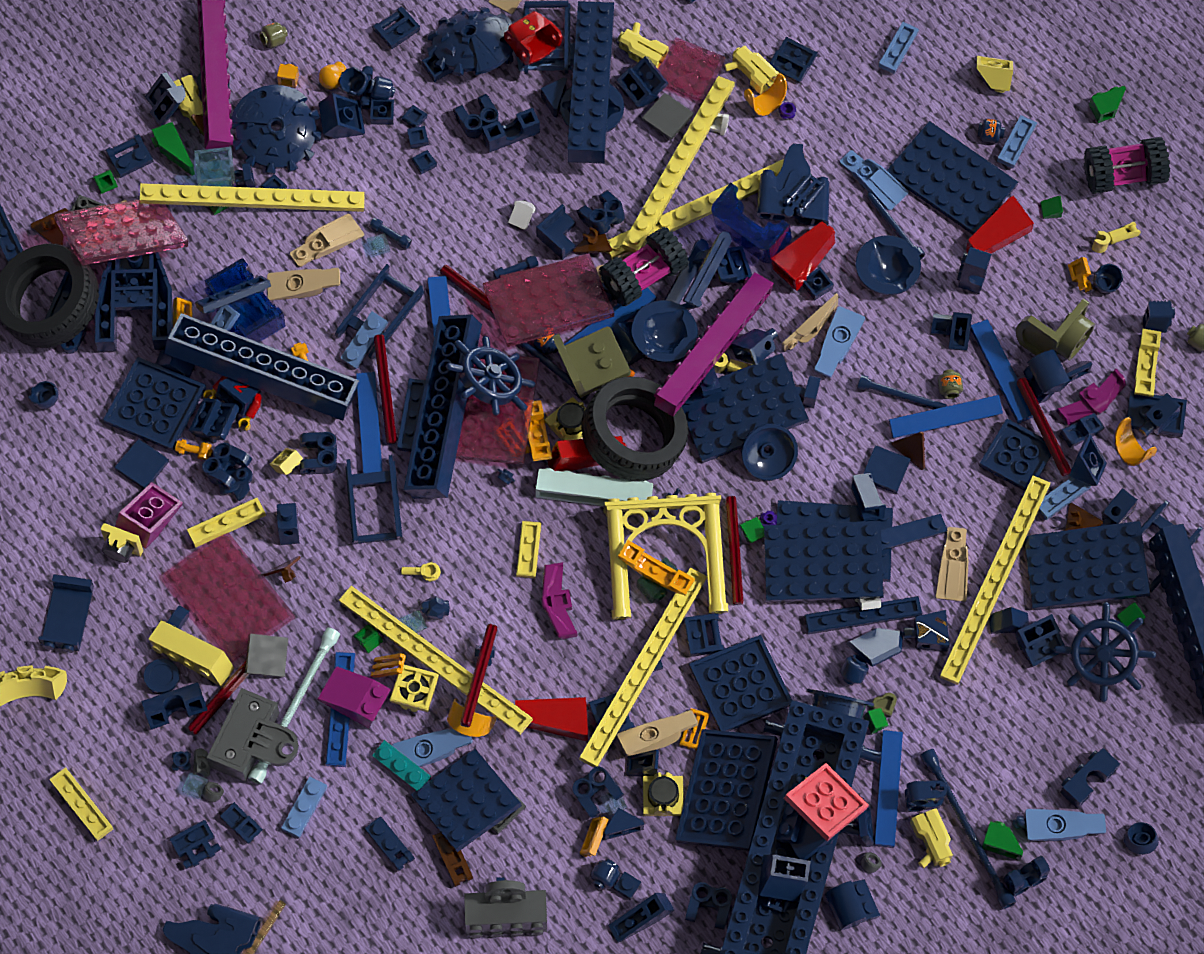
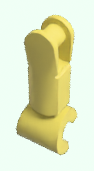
M1135 222L1107 233L1098 231L1092 250L1096 253H1103L1107 250L1109 243L1112 245L1137 237L1141 231L1137 230Z
M724 353L719 359L720 362H716L713 367L716 373H722L726 368L728 369L727 372L732 373L753 364L734 359L728 361V357Z

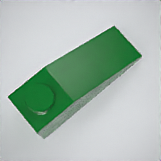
M173 122L152 129L153 137H151L153 146L155 148L158 147L161 154L191 176L195 175L193 164Z

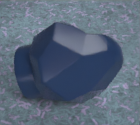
M433 596L423 601L420 605V610L429 619L439 620L443 616L449 615V601L443 600L440 597Z

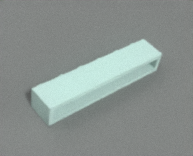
M551 468L539 469L536 484V498L604 506L608 499L613 498L620 499V501H627L628 498L638 497L639 500H647V497L652 496L653 483L648 481L616 479L606 475L601 477L592 476L589 473L577 474L567 470L561 472L554 471Z

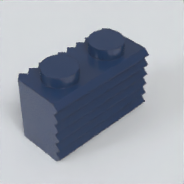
M1150 300L1143 316V328L1167 333L1168 327L1172 325V318H1175V308L1172 307L1171 301L1167 302L1165 300L1163 302L1161 300L1156 302L1154 300L1152 302Z

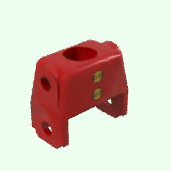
M536 11L514 22L504 32L506 42L525 65L535 63L548 56L556 47L561 45L563 38L561 31L550 20Z

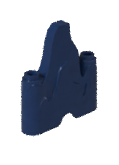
M793 143L788 148L782 168L777 176H775L772 170H763L758 191L756 211L758 218L780 222L786 218L784 210L791 207L792 204L790 203L789 206H785L783 200L811 173L810 166L804 157L803 144ZM827 177L817 178L825 186L801 216L796 214L798 208L793 210V216L800 224L816 226L821 221L826 225L829 224L830 182ZM809 179L807 183L803 186V188L799 191L800 194H802L811 184V179ZM815 185L814 189L812 188L805 197L808 199L819 185Z
M215 903L210 904L207 915L210 916V919L219 922V924H211L200 920H190L182 923L166 921L163 927L166 938L189 954H241L243 950L252 948L260 929L262 918Z

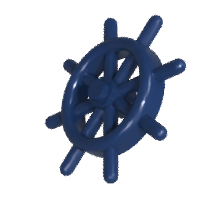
M488 336L482 338L483 346L475 347L471 350L460 340L455 341V347L465 356L460 365L448 363L446 364V369L459 373L461 381L466 387V390L461 394L462 398L467 399L473 395L477 399L491 404L492 413L495 416L500 413L499 405H505L511 401L520 410H527V405L517 394L520 392L521 386L533 388L535 387V382L521 377L519 368L515 364V361L520 358L518 353H514L509 357L500 350L492 348ZM471 362H472L478 369H476V368H471V367H470ZM503 382H505V383H510V384H511V388H509V387H508L506 384H504ZM496 386H497L503 393H498Z
M1108 602L1102 604V618L1092 620L1085 625L1074 614H1070L1068 616L1069 621L1079 630L1073 639L1072 646L1054 647L1055 653L1071 654L1073 665L1077 670L1067 680V685L1073 686L1082 677L1093 684L1100 685V700L1102 702H1106L1108 699V686L1124 680L1135 690H1140L1141 684L1131 675L1136 667L1138 658L1153 659L1156 657L1155 651L1139 650L1137 639L1133 634L1143 624V619L1140 617L1135 619L1128 627L1117 620L1110 619V604ZM1101 628V642L1092 634V630ZM1109 629L1120 633L1113 640H1109ZM1086 637L1095 648L1080 647L1082 639ZM1125 639L1130 650L1115 649ZM1080 655L1095 656L1084 665ZM1115 657H1130L1129 663L1124 667ZM1099 662H1101L1100 675L1090 671ZM1108 663L1119 673L1108 676Z

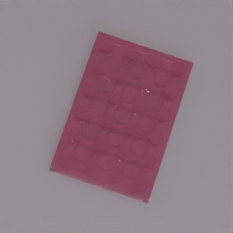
M140 200L55 214L57 225L82 265L188 247V239L165 204H142Z
M589 253L483 283V289L507 347L614 317V310Z
M520 356L515 361L521 377L535 382V387L533 388L521 386L520 392L517 394L527 405L526 411L520 410L511 401L508 404L499 405L500 413L495 416L492 413L491 404L485 403L473 395L467 398L456 459L524 465L540 364L539 358ZM503 382V383L506 384L509 388H511V384H510V383H505V382ZM496 386L497 392H498V393H503V392Z
M229 532L211 540L163 574L216 644L224 651L231 663L247 653L248 634L271 636L295 619L292 611Z

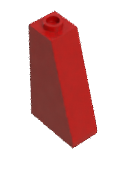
M1014 195L968 239L967 253L970 247L992 254L1032 232L1034 223Z
M821 221L771 258L772 269L796 291L799 290L804 284V280H807V276L815 270L835 244L834 229Z
M614 436L621 444L626 446L623 443L622 436ZM583 439L557 441L551 450L552 459H547L549 468L561 472L599 465L588 452Z
M586 697L515 700V705L533 719L527 728L588 741Z

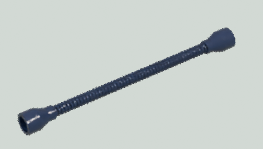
M933 748L923 752L920 757L924 765L932 771L938 781L946 784V797L951 806H953V810L961 822L964 831L967 833L971 844H973L976 853H978L977 855H979L982 864H984L983 866L987 873H989V877L994 882L997 900L1001 908L1004 910L1013 906L1016 900L1012 893L1000 882L1001 880H999L996 871H994L995 869L991 862H989L990 860L986 853H984L985 851L978 838L973 833L974 831L967 817H965L961 806H959L955 795H953L954 793H952L949 784H947L948 782L943 773H941L942 769L939 765L938 755Z

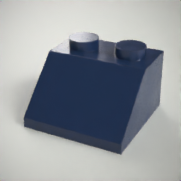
M332 93L318 103L323 135L339 139L365 134L359 101Z

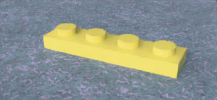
M255 498L187 529L196 548L266 516V513L258 498Z
M66 767L49 779L97 841L113 830L112 825Z

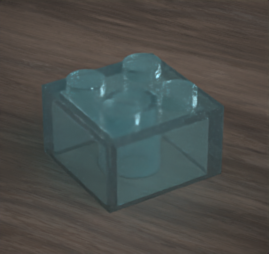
M231 147L194 151L198 186L236 187Z

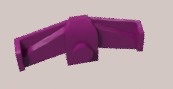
M1115 368L1099 388L1095 383H1092L1079 392L1080 401L1057 408L1056 412L1067 425L1076 423L1081 418L1093 413L1100 415L1107 410L1111 402L1126 386L1125 378Z
M563 562L544 565L541 597L542 608L546 611L559 638L577 637L578 633L567 613L568 610H572L569 589L562 590Z

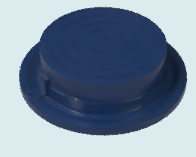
M611 84L609 89L607 132L619 124L624 114L623 98L620 92ZM572 86L564 93L560 103L561 116L568 127Z
M884 235L869 240L860 248L856 258V272L861 282L868 289L882 295H897L909 290L917 282L921 271V261L916 249L906 240L896 236Z
M661 300L645 305L638 311L632 323V338L637 349L647 358L657 362L669 363L684 358L688 350L694 348V344L697 341L698 328L694 317L685 307L672 301Z
M806 689L807 693L813 694V706L862 719L866 706L874 707V703Z

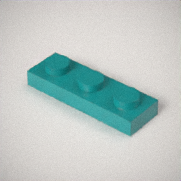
M385 740L372 755L417 791L431 777V775Z

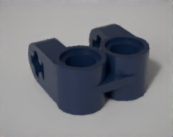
M487 94L477 97L482 109L478 115H468L463 105L453 108L458 123L469 138L475 139L480 137L483 126L499 121V113Z
M608 190L599 195L604 209L591 210L584 205L577 210V214L582 222L589 228L596 229L599 235L607 233L610 230V224H620L625 219L621 201Z
M310 432L302 433L299 436V445L301 447L318 448L317 459H304L300 461V473L307 475L330 474L337 469V442L333 433ZM325 442L332 443L330 446L323 445ZM325 460H331V461H332V462L329 463V464L323 463Z
M224 442L214 448V457L206 459L202 464V469L210 482L230 490L236 481L227 474L226 469L232 468L236 464L247 468L253 459L245 451Z
M600 766L592 768L586 776L576 780L572 786L574 795L591 818L600 813L591 799L598 791L607 788L616 801L624 796L623 791L611 774ZM599 773H604V780L602 782H596V776ZM582 785H588V791L585 794H580L579 790Z
M938 780L907 783V789L904 790L906 810L908 812H919L940 808L947 793L946 784Z
M1041 855L1021 869H1015L1007 873L1003 881L1012 895L1016 897L1027 891L1030 887H1035L1048 878L1050 868L1045 858Z
M705 882L697 883L692 889L685 920L695 922L699 907L714 908L718 911L714 928L724 930L732 900L731 892L724 887L716 888L709 886ZM703 891L707 896L699 898L696 893ZM723 896L727 901L719 903L716 898Z

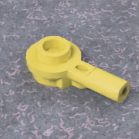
M430 562L423 564L421 567H402L401 573L402 575H422L426 581L431 582L439 578L441 571L436 563Z

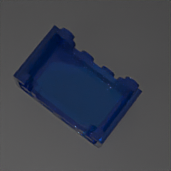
M730 182L712 205L711 211L715 227L720 232H728L732 241L739 246H743V249L763 263H772L771 258L782 251L792 239L790 224L782 219L778 224H772L769 221L762 228L743 214L744 205L737 198L738 187Z
M244 258L239 259L204 280L206 286L204 291L207 297L254 278V275L246 269L248 264ZM264 292L254 293L228 304L240 314L230 332L260 343L286 327L284 313L279 307L276 308L275 304L272 305Z

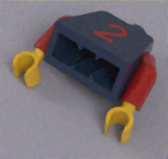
M222 376L212 386V390L204 392V398L212 395L210 399H217L216 396H218L225 403L238 405L240 407L238 413L241 416L246 415L245 418L239 420L238 425L241 427L244 422L248 423L245 427V431H248L251 427L249 421L251 418L254 419L261 405V390Z

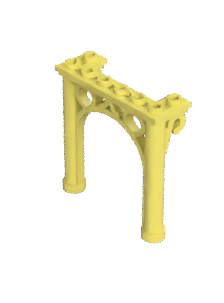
M706 493L705 496L697 497V494H687L684 498H678L677 495L666 496V499L650 496L647 497V500H639L638 497L628 498L627 501L613 498L608 499V502L604 503V513H606L608 523L613 599L612 619L622 620L631 618L627 564L618 557L625 545L623 526L633 532L627 539L631 542L643 531L660 525L678 526L693 533L700 540L705 550L709 613L723 614L729 612L725 596L719 514L721 495L716 496V493ZM667 509H682L679 514V520H675L676 516L669 514ZM659 510V513L651 518V522H648V516L644 511ZM688 511H696L700 515V520L690 525L684 520L683 515ZM630 515H641L644 518V523L638 528L629 525L627 518ZM703 521H705L706 539L703 536V534L696 529L703 523Z

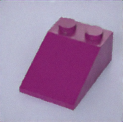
M151 482L119 512L115 527L139 536L142 547L146 549L159 536L183 502Z
M336 666L317 700L369 729L391 689L374 679Z

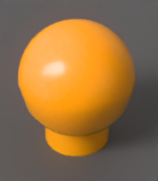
M339 61L324 66L319 72L320 84L329 90L340 87L339 79L341 74L347 69L346 66Z

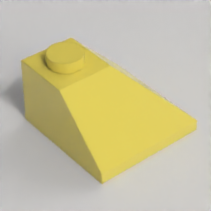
M977 56L976 68L991 89H995L996 92L1000 93L1010 91L1013 61Z

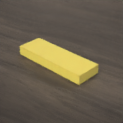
M522 521L516 577L536 579L541 533L540 522Z

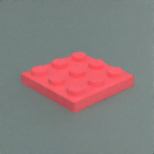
M827 763L784 797L826 841L863 813L869 806Z

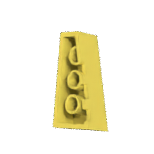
M162 620L149 637L154 651L159 654H166L173 661L180 662L220 687L223 686L234 670V666L223 650Z

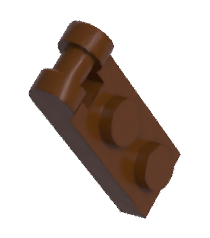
M440 832L432 835L454 887L461 885L460 882L465 880H472V873L462 851L456 852ZM462 868L463 873L457 875L455 870Z

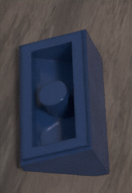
M1081 361L1064 369L1069 380L1073 381L1090 373L1092 362Z

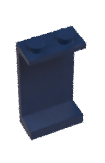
M53 574L52 583L54 589L43 636H39L38 640L40 645L48 650L59 648L68 653L80 651L94 589L91 579Z

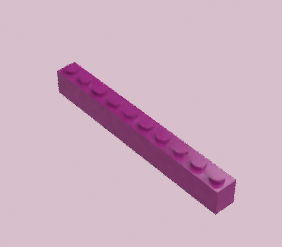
M197 0L205 150L227 152L229 146L233 144V135L230 134L232 129V119L229 116L231 114V104H229L231 90L228 88L230 74L227 73L229 59L226 58L228 43H225L227 37V28H224L226 13L223 11L225 0Z
M756 272L750 278L747 277L745 279L742 289L736 290L733 300L725 304L722 314L718 313L713 321L714 324L712 326L708 325L702 338L699 337L695 342L694 349L688 350L684 357L685 360L682 363L679 362L675 367L674 374H669L664 382L665 385L657 389L654 397H656L654 406L674 417L769 297L773 288V282Z

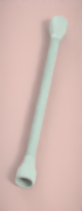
M327 627L322 635L317 656L280 724L282 726L288 727L325 654L337 643L340 633L335 629ZM259 761L251 769L247 778L261 785L266 777L269 764Z

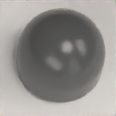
M215 782L206 783L203 789V797L208 802H217L224 793L223 788ZM215 787L219 792H213L210 788Z
M867 852L862 857L860 864L865 872L874 873L881 867L882 862L876 854ZM869 858H874L876 864L872 863Z

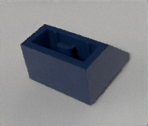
M763 855L758 896L797 902L808 882L811 861L779 855Z

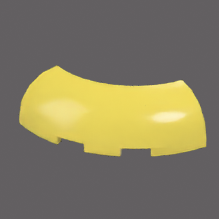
M33 665L17 667V671L6 674L4 671L0 672V707L12 700L29 696H42L56 700L65 689L67 683L66 671L50 666H45L44 669L33 668Z

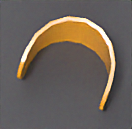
M779 73L770 88L757 97H754L750 89H746L744 91L745 100L758 115H769L778 109L786 96V78L783 74Z
M1125 418L1119 423L1115 432V446L1118 454L1127 465L1136 466L1155 456L1157 452L1156 447H1151L1145 451L1137 442L1131 429V418Z
M457 698L454 699L447 717L448 724L454 730L473 737L485 736L492 730L497 718L474 712L470 727L461 726L460 720L464 707L457 703Z

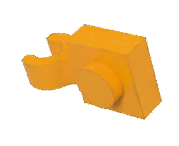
M1081 257L1068 264L1071 279L1073 282H1078L1079 290L1084 289L1085 292L1092 290V284L1087 279L1091 275L1087 258Z

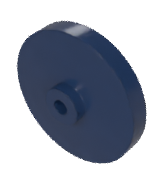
M168 659L154 660L148 664L144 671L146 686L152 692L158 694L172 691L180 679L177 666Z

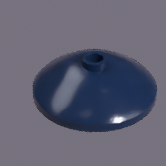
M772 423L760 425L753 429L745 438L741 451L742 461L746 469L756 478L762 480L779 479L789 473L796 463L798 457L796 439L788 429L781 425ZM769 446V450L764 452V448Z

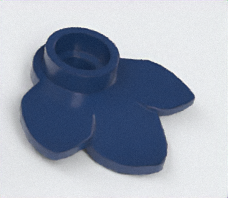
M248 467L226 469L227 474L232 476L236 482L230 490L220 487L219 493L225 495L234 492L236 499L241 501L250 490L249 483L252 481V471Z

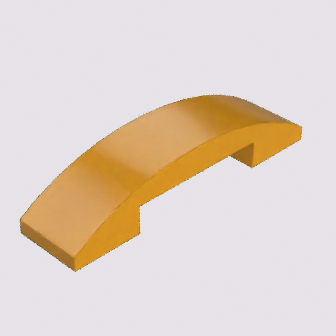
M541 400L524 402L527 405L524 417L533 461L552 459Z
M627 540L618 555L623 562L658 585L686 596L695 578L679 569L678 571L646 554L644 552L645 549Z

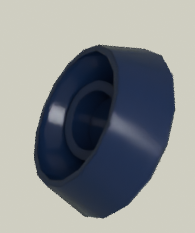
M1138 822L1127 829L1124 834V843L1130 851L1144 855L1153 852L1157 848L1159 838L1157 832L1150 824Z

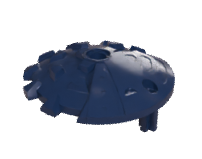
M481 7L480 11H468V9L463 8L458 10L457 15L449 19L443 17L438 22L440 25L438 29L430 31L428 35V41H432V46L427 48L429 57L435 55L438 60L435 66L441 70L445 67L454 70L453 75L463 76L464 72L475 71L476 75L484 74L494 70L504 62L509 64V62L514 61L513 50L504 38V32L513 24L512 21L505 14L494 15L490 13V9L486 7Z
M267 85L252 90L239 101L231 116L232 129H236L237 140H233V147L236 151L242 149L247 156L244 160L245 163H250L252 168L257 163L266 167L265 173L275 174L276 169L287 167L288 173L298 169L296 163L300 162L303 158H306L308 161L312 159L315 154L311 150L314 141L320 142L322 131H316L315 120L320 119L317 109L311 111L305 104L308 98L303 93L284 85ZM277 124L281 129L275 131L271 127Z

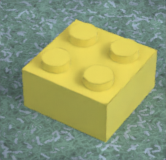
M285 448L270 465L277 473L288 475L295 466L301 463L300 461L303 458L296 450Z

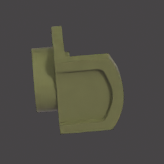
M1083 298L1075 309L1068 313L1056 332L1032 315L1024 317L1016 327V337L1019 344L1035 356L1045 351L1054 350L1056 355L1060 354L1070 361L1081 350L1095 328V323L1085 317L1090 302Z
M609 326L565 346L559 334L552 336L580 398L597 391L601 386L613 379L627 377L631 374L629 366Z

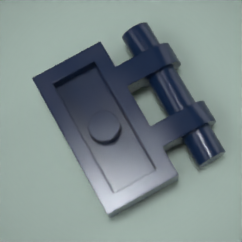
M206 820L170 838V842L179 858L186 854L189 859L182 862L185 869L199 865L200 861L208 857L212 858L215 856V853L222 850L218 843L210 846L209 842L215 839V836ZM203 845L205 850L194 855L193 850Z

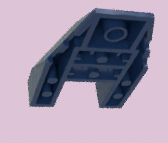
M154 239L115 240L108 258V264L105 271H103L99 284V298L95 313V344L97 351H117L118 310L153 309L152 342L154 349L165 350L167 339L173 329L172 288Z

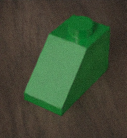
M990 821L982 848L1020 861L1023 850L1010 827L1005 826L1000 821Z

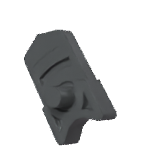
M202 748L194 751L193 774L201 773L206 778L210 775V767L207 760L208 752Z

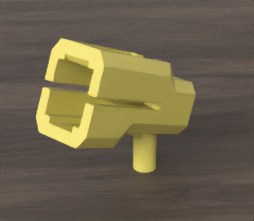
M635 22L632 31L627 29L625 32L620 33L617 40L619 48L626 51L629 58L636 62H639L646 56L649 57L658 69L668 55L669 47L657 40L650 41L639 35L640 23Z
M746 46L737 48L732 54V62L724 65L726 71L737 68L750 79V85L759 94L765 92L774 83L779 74L759 53L751 52Z
M187 75L181 78L186 97L178 108L182 115L188 117L192 125L196 126L191 116L193 114L203 115V107L198 96V86L193 76ZM179 79L173 81L176 86L182 85Z
M937 808L925 812L926 816L922 813L911 818L910 824L916 837L922 839L927 848V855L918 864L924 869L931 861H933L934 866L939 865L940 867L951 863L950 860L953 854L948 846L951 839Z

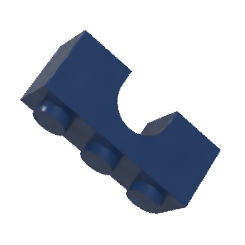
M533 107L517 113L515 120L507 125H501L499 121L482 127V138L489 152L540 133V121Z
M970 247L968 253L964 252L957 280L960 281L958 287L980 294L992 254Z
M198 682L141 701L151 730L169 724L168 718L175 711H186L189 717L207 711Z
M1104 748L1099 752L1095 750L1088 757L1090 761L1086 765L1083 763L1079 765L1074 771L1076 774L1072 778L1067 777L1061 784L1063 787L1060 793L1077 809L1094 791L1087 784L1086 778L1096 776L1103 782H1106L1120 766V763Z

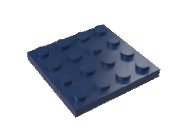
M137 357L106 413L103 422L173 451L177 440H179L200 401L206 385Z
M761 635L689 663L690 670L719 731L734 730L791 705L792 699Z
M473 749L428 781L419 791L416 790L411 794L414 801L456 852L462 850L522 806L517 797L476 749Z

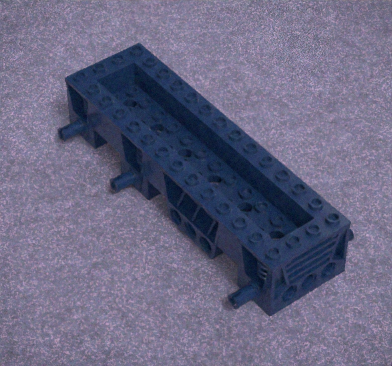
M795 700L791 701L784 725L766 720L763 732L780 736L781 740L727 933L721 948L703 942L700 954H807L838 835L842 832L859 838V825L850 822L835 834L831 841L807 859V861H811L808 882L797 902H790L786 913L766 907L768 897L758 896L763 855H779L799 859L789 842H780L776 839L787 804L784 797L790 792L793 783H801L806 777H809L827 763L852 787L858 761L863 759L879 764L882 752L864 748L865 745H863L869 721ZM819 751L823 753L824 758L816 760L813 757V753ZM781 900V902L783 903L782 908H784L786 900ZM769 938L773 944L771 947L766 948L761 944V940Z

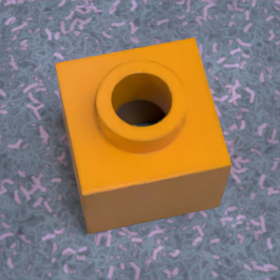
M280 64L277 74L278 85L296 88L299 78L298 67L292 64Z

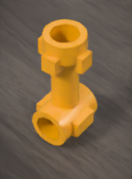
M305 342L294 344V347H291L293 356L308 361L306 354L309 351Z
M184 439L182 441L177 440L175 451L179 452V454L184 455L185 451L198 454L197 458L201 460L211 457L213 451L212 445L209 443L201 442L200 446L187 444V440Z

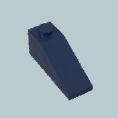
M654 893L608 926L617 942L620 943L659 922L675 910L665 893Z

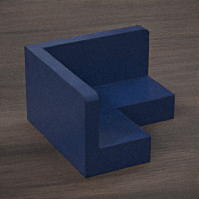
M561 204L536 226V237L563 260L576 248V245L565 236L576 225V222L565 213V206Z

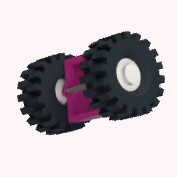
M1162 137L1143 139L1140 144L1107 149L1105 145L1085 149L1084 171L1088 181V188H1090L1092 194L1112 191L1114 189L1113 186L1142 181H1145L1147 185H1153L1169 181V153Z
M661 227L647 236L644 247L624 260L618 257L613 258L599 268V274L602 276L601 280L604 282L605 288L607 287L608 292L611 293L612 298L617 300V303L621 304V306L626 307L640 298L642 290L665 275L673 276L686 268L689 264L688 256L685 255L686 251L682 248L683 245L681 242L679 243L678 238L673 235V232L669 231L668 228Z

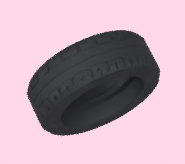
M52 243L30 247L12 258L0 273V323L25 345L35 348H50L66 343L76 337L87 326L95 313L99 298L97 278L90 266L68 247ZM55 270L69 272L72 276V289L64 306L47 319L35 322L24 320L20 314V304L27 287L36 278L47 272Z
M639 377L616 378L601 386L586 407L581 422L583 441L592 458L609 473L632 481L651 480L667 472L683 452L688 440L686 415L682 407L673 417L654 406L656 399L654 394L659 387L662 388L661 385ZM628 405L639 408L649 414L656 421L662 432L664 442L662 448L655 452L644 453L634 451L621 444L608 428L606 422V412L613 406Z

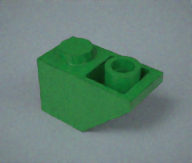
M1125 85L1113 87L1107 92H1099L1091 97L1089 107L1098 123L1115 118L1124 97Z

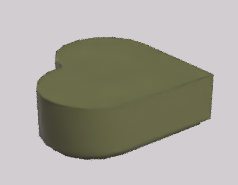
M885 693L882 697L874 698L872 701L874 707L872 709L882 708L884 715L891 718L897 701L896 696L893 693Z

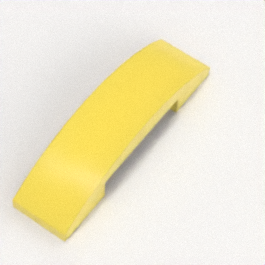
M1142 329L1134 394L1148 397L1154 396L1155 373L1161 340V332Z

